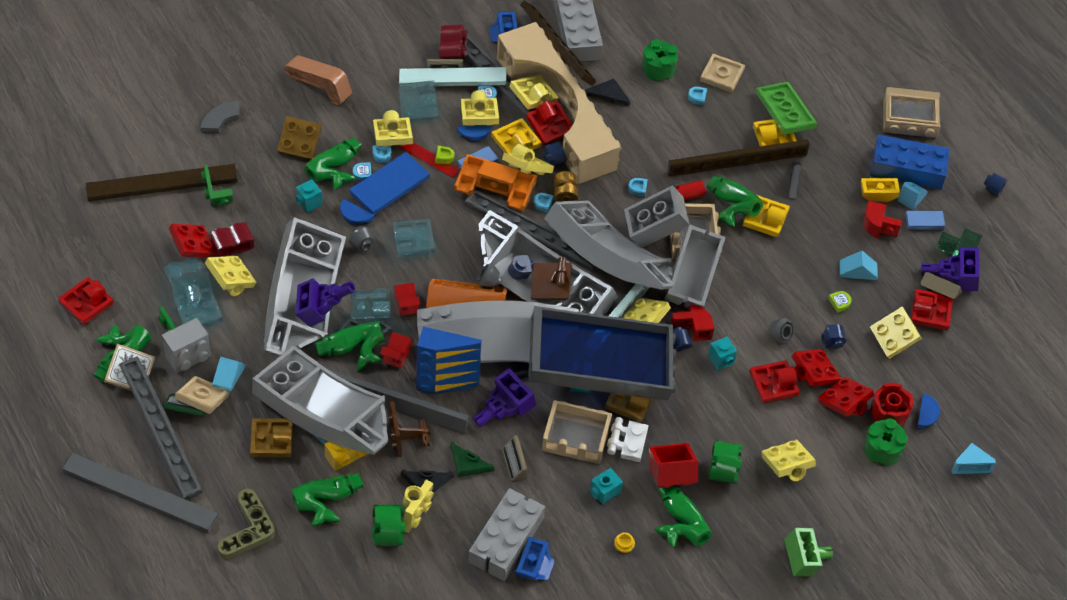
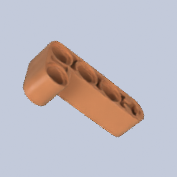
M296 55L284 66V71L290 78L326 89L330 101L335 105H341L352 94L347 75L340 68Z

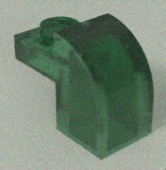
M966 228L961 238L942 232L936 248L953 256L959 255L960 247L978 248L982 235Z

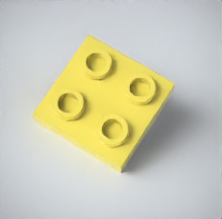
M541 75L511 81L509 86L528 110L537 108L546 101L552 103L559 99Z
M478 90L471 94V99H461L463 125L499 124L497 98H487L485 92Z
M389 110L384 113L383 119L373 120L376 146L386 147L389 145L413 144L409 117L399 118V114L396 111Z
M521 144L516 145L512 153L503 154L502 160L508 162L511 167L521 168L520 171L523 173L531 174V171L539 175L553 173V165L536 158L532 149Z
M238 256L209 257L205 262L222 289L227 290L231 296L241 294L245 288H254L256 284L255 279Z
M638 298L622 318L659 323L671 307L668 302Z
M903 307L870 326L889 359L922 339Z
M798 440L789 441L761 451L763 460L779 478L787 475L792 481H799L805 476L806 469L816 466L813 456Z
M428 480L424 482L421 488L410 486L405 491L403 505L406 510L403 521H405V532L407 533L413 527L417 528L421 521V514L423 511L426 513L432 504L430 500L434 495V492H432L433 483ZM410 497H414V498H416L417 500H414V501H413V500H410L409 498H410Z

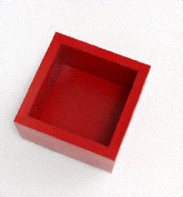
M689 443L649 447V469L658 487L667 488L672 485H690L691 483L698 482V460Z

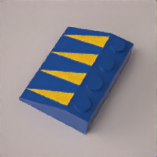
M423 327L417 344L416 390H420L423 393L439 394L478 387L482 340Z

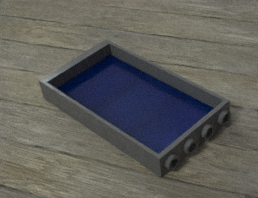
M534 306L530 327L528 382L669 401L671 394L675 393L676 381H673L676 373V365H673L676 356V349H673L676 334L673 333V325Z

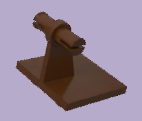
M559 257L558 263H534L531 300H569L572 264L566 263L567 259L565 257Z
M394 401L390 402L391 410H387L393 450L397 449L398 457L402 456L400 440L420 437L423 447H426L425 440L427 447L430 446V430L427 428L426 419H422L423 426L421 419L418 420L419 428H399Z

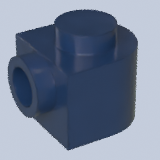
M559 142L549 144L544 148V160L546 163L556 167L567 161L565 151Z
M993 173L992 176L988 175L984 182V185H986L985 189L1000 196L1008 179L997 173Z
M518 255L514 257L508 266V273L514 279H528L533 271L534 262L529 260L528 255Z
M839 324L827 325L821 335L822 343L825 344L826 348L839 349L847 342L844 328Z
M682 327L673 329V333L676 334L673 349H676V352L693 347L686 329Z

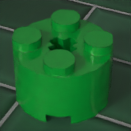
M659 39L652 40L644 48L641 69L645 72V76L658 82L668 77L671 79L675 75L677 66V47Z
M889 418L876 421L867 432L863 450L866 457L873 463L876 461L884 464V466L894 465L900 460L908 438L905 430L894 419Z
M714 441L709 468L710 480L737 484L739 472L736 471H740L742 461L738 456L742 454L743 445Z
M373 505L372 542L374 546H403V534H405V521H402L401 518L404 516L403 505Z

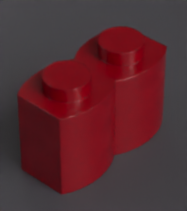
M463 25L441 26L440 59L464 60V56L467 55V48L464 46L465 41L468 40L467 30L464 29Z
M246 222L235 223L229 228H217L210 233L211 242L218 257L232 256L235 253L246 252L254 248V238Z

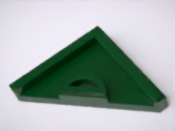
M450 442L457 477L494 471L493 464L483 461L478 455L469 450L462 449L455 445L454 442Z

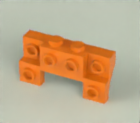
M467 154L454 185V191L471 196L475 187L509 196L506 207L524 212L529 202L530 194L536 184L537 175L523 173L519 169Z

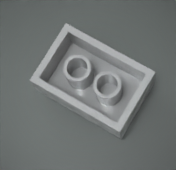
M673 185L624 209L630 238L641 248L690 225L684 198Z

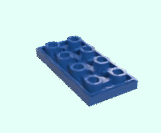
M405 152L349 189V193L370 213L376 215L429 179L430 174Z

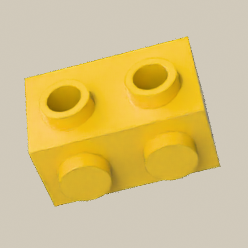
M331 442L324 444L325 457L335 471L369 454L344 448Z

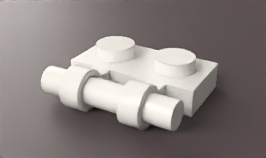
M617 417L615 423L611 426L612 435L607 442V453L614 455L616 450L622 451L620 458L640 462L649 425L629 421L628 427H624L622 425L623 419ZM619 435L625 436L624 442L619 441Z

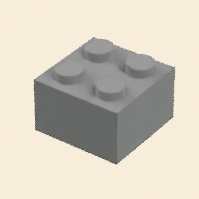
M198 318L162 334L165 357L176 374L186 371L191 366L204 362L211 357L209 334Z

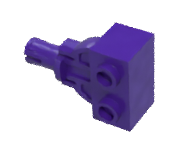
M960 247L959 255L952 256L947 260L940 259L939 264L921 263V275H925V272H928L959 285L962 291H978L979 248Z
M312 278L298 284L295 315L309 327L325 321L326 313L333 306L339 304L342 301V297L355 293L354 283L348 281L340 286H337L335 283L327 285L319 284Z
M510 368L494 379L496 387L493 389L491 397L485 401L486 408L473 417L476 425L478 424L479 428L492 418L500 420L504 416H513L517 413L522 417L536 406L533 392Z

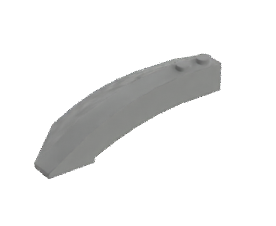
M589 201L555 202L544 219L548 222L549 227L560 235V239L563 242L567 243L579 255L605 272L624 281L661 290L674 287V281L671 280L673 277V270L670 267L671 258L663 259L636 245L613 227Z
M491 210L488 211L479 223L484 266L486 264H493L500 272V284L524 301L575 308L582 313L604 315L617 300L618 296L613 287L573 264L571 268L569 300H531L533 271L528 279L512 278L508 273V266L514 257L528 255L529 260H533L534 263H558V258L561 256L532 238L517 225Z
M295 217L286 224L273 274L267 307L265 352L280 357L292 346L300 349L328 335L330 311L326 313L325 321L311 327L307 326L295 315L297 285L312 278L319 284L331 285L335 283L346 239L345 236Z
M524 301L455 303L418 309V335L420 338L423 327L481 339V363H529L531 315L534 306L579 312V310ZM542 323L540 363L544 365L549 360L548 357L554 351L557 352L567 341L566 338L572 332H576L578 328Z
M292 346L252 378V394L283 417L313 435L338 446L373 455L388 443L385 396L369 392L337 376L296 346Z

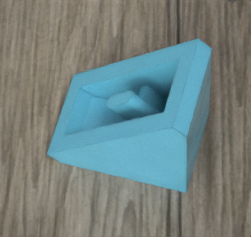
M904 182L898 202L914 210L927 195L928 191L913 182Z
M863 251L843 258L839 262L840 277L867 280L878 279L877 262Z
M220 356L212 386L231 392L246 364Z
M971 443L955 461L952 474L991 473L996 461Z

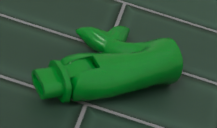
M352 137L350 140L345 139L343 142L316 155L304 167L306 176L315 183L332 179L334 190L340 188L343 183L353 181L356 178L355 176L327 167H337L348 163L357 154V151L362 148L361 143Z
M713 176L709 181L707 188L718 199L724 202L735 203L718 214V221L726 220L730 226L734 227L736 214L741 213L755 217L762 210V199L744 186L717 176Z
M376 321L348 327L328 337H323V340L316 342L319 357L325 355L329 357L332 355L339 356L350 352L360 342L365 340L360 349L357 372L365 369L368 363L377 364L382 361L380 357L372 352V349L384 342L385 339L380 322Z
M115 325L110 329L108 335L100 336L96 339V342L114 346L120 344L141 352L150 342L151 335L140 325H135L126 334L120 335L118 325ZM115 349L103 357L101 363L97 365V370L93 373V376L102 383H106L104 379Z
M348 473L346 477L345 475L304 483L292 489L291 493L297 511L315 512L316 514L311 526H319L325 521L330 523L339 522L340 518L315 498L331 501L341 500L356 493L355 490L363 488V483L359 473L351 476Z
M674 485L659 489L658 492L662 496L661 500L664 502L668 513L684 524L663 525L654 528L655 531L660 535L667 536V541L671 547H675L679 535L685 536L694 546H701L712 537V531L693 502L678 487L675 488Z

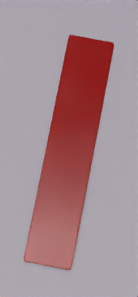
M415 142L413 144L398 145L400 148L452 178L460 171V168L451 163H435L436 154Z

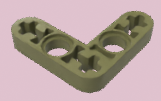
M244 489L238 494L239 506L250 527L219 541L217 546L218 553L223 559L234 558L274 538V525L258 496L251 489ZM245 497L251 499V507H249L247 500H244ZM257 511L262 516L259 519H253L251 514ZM261 524H263L266 531H269L268 534L262 532ZM244 536L252 538V541L248 544H243L240 540ZM224 546L231 548V550L227 552Z

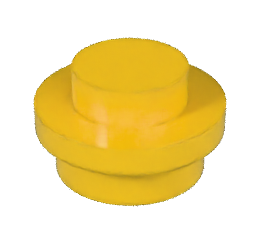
M621 533L616 536L614 546L619 552L628 553L633 550L635 540L629 533Z

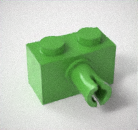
M794 528L784 539L794 577L813 576L823 566L821 559L830 560L833 556V551H828L832 550L830 546L818 547L813 528Z

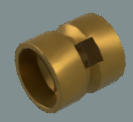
M563 171L554 176L555 202L578 201V179L576 174Z

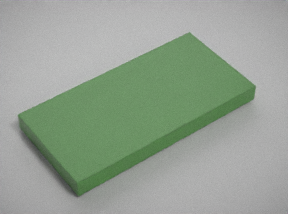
M789 82L756 88V95L783 135L817 128V122Z

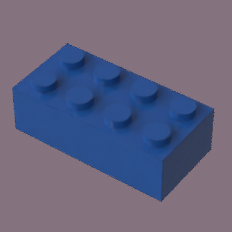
M878 135L873 152L870 176L898 178V181L913 182L921 186L942 189L947 175L950 148Z

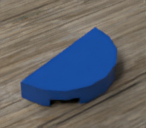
M464 125L457 127L459 136L468 138L470 141L483 140L492 130V125Z
M345 199L342 200L340 211L343 219L348 223L358 225L367 222L368 224L375 219L374 214Z
M925 393L922 395L917 428L925 429L935 424L940 415V407L937 401Z

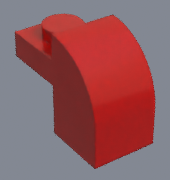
M868 200L863 218V227L866 232L875 238H878L879 233L897 237L902 220L884 216L886 205Z
M414 282L393 286L399 316L417 313L420 301L419 297H416Z
M690 305L688 312L679 311L672 313L670 325H673V329L680 327L691 329L693 341L712 340L714 325L712 317L707 310L700 306Z
M392 332L388 346L382 347L380 353L384 355L382 362L402 368L410 353L414 339Z

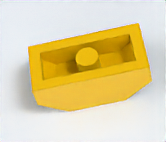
M861 178L862 197L866 200L889 202L900 195L898 178Z

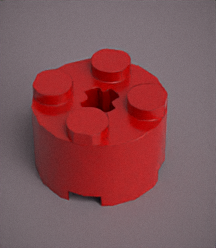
M883 384L875 392L870 412L875 420L874 422L890 418L903 427L913 408L914 399L910 391L908 393L903 389L901 384Z

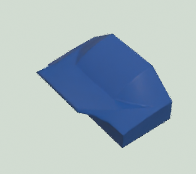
M499 12L497 14L495 23L489 28L491 42H498L499 34L517 29L515 12Z
M532 537L528 538L516 570V576L535 581L538 579H549L555 561L549 553L548 542Z

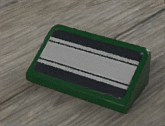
M174 393L168 396L163 405L164 409L198 416L207 415L202 410L176 400Z

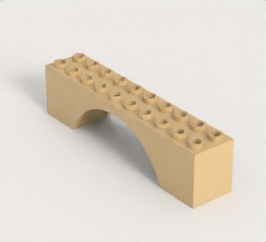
M534 22L499 34L497 60L502 67H506V73L513 80L541 75L571 112L574 124L564 135L563 149L567 157L565 164L570 172L576 174L578 184L616 171L621 150L619 141L615 140L611 129L605 125L602 116L596 112L594 104L588 100L584 89H581L578 85L576 77L571 75L569 67L563 63L559 52L555 51L551 40H548L545 36L544 30Z

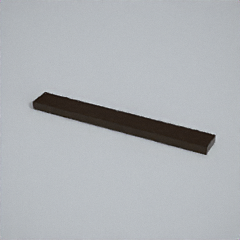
M523 0L520 6L544 30L545 36L548 40H551L553 46L583 81L593 86L596 83V79L537 8Z
M806 139L669 160L667 173L668 176H677L807 156L810 143Z
M235 164L208 167L211 185L238 182ZM204 168L86 183L88 201L207 186L206 182H202L201 171H204Z

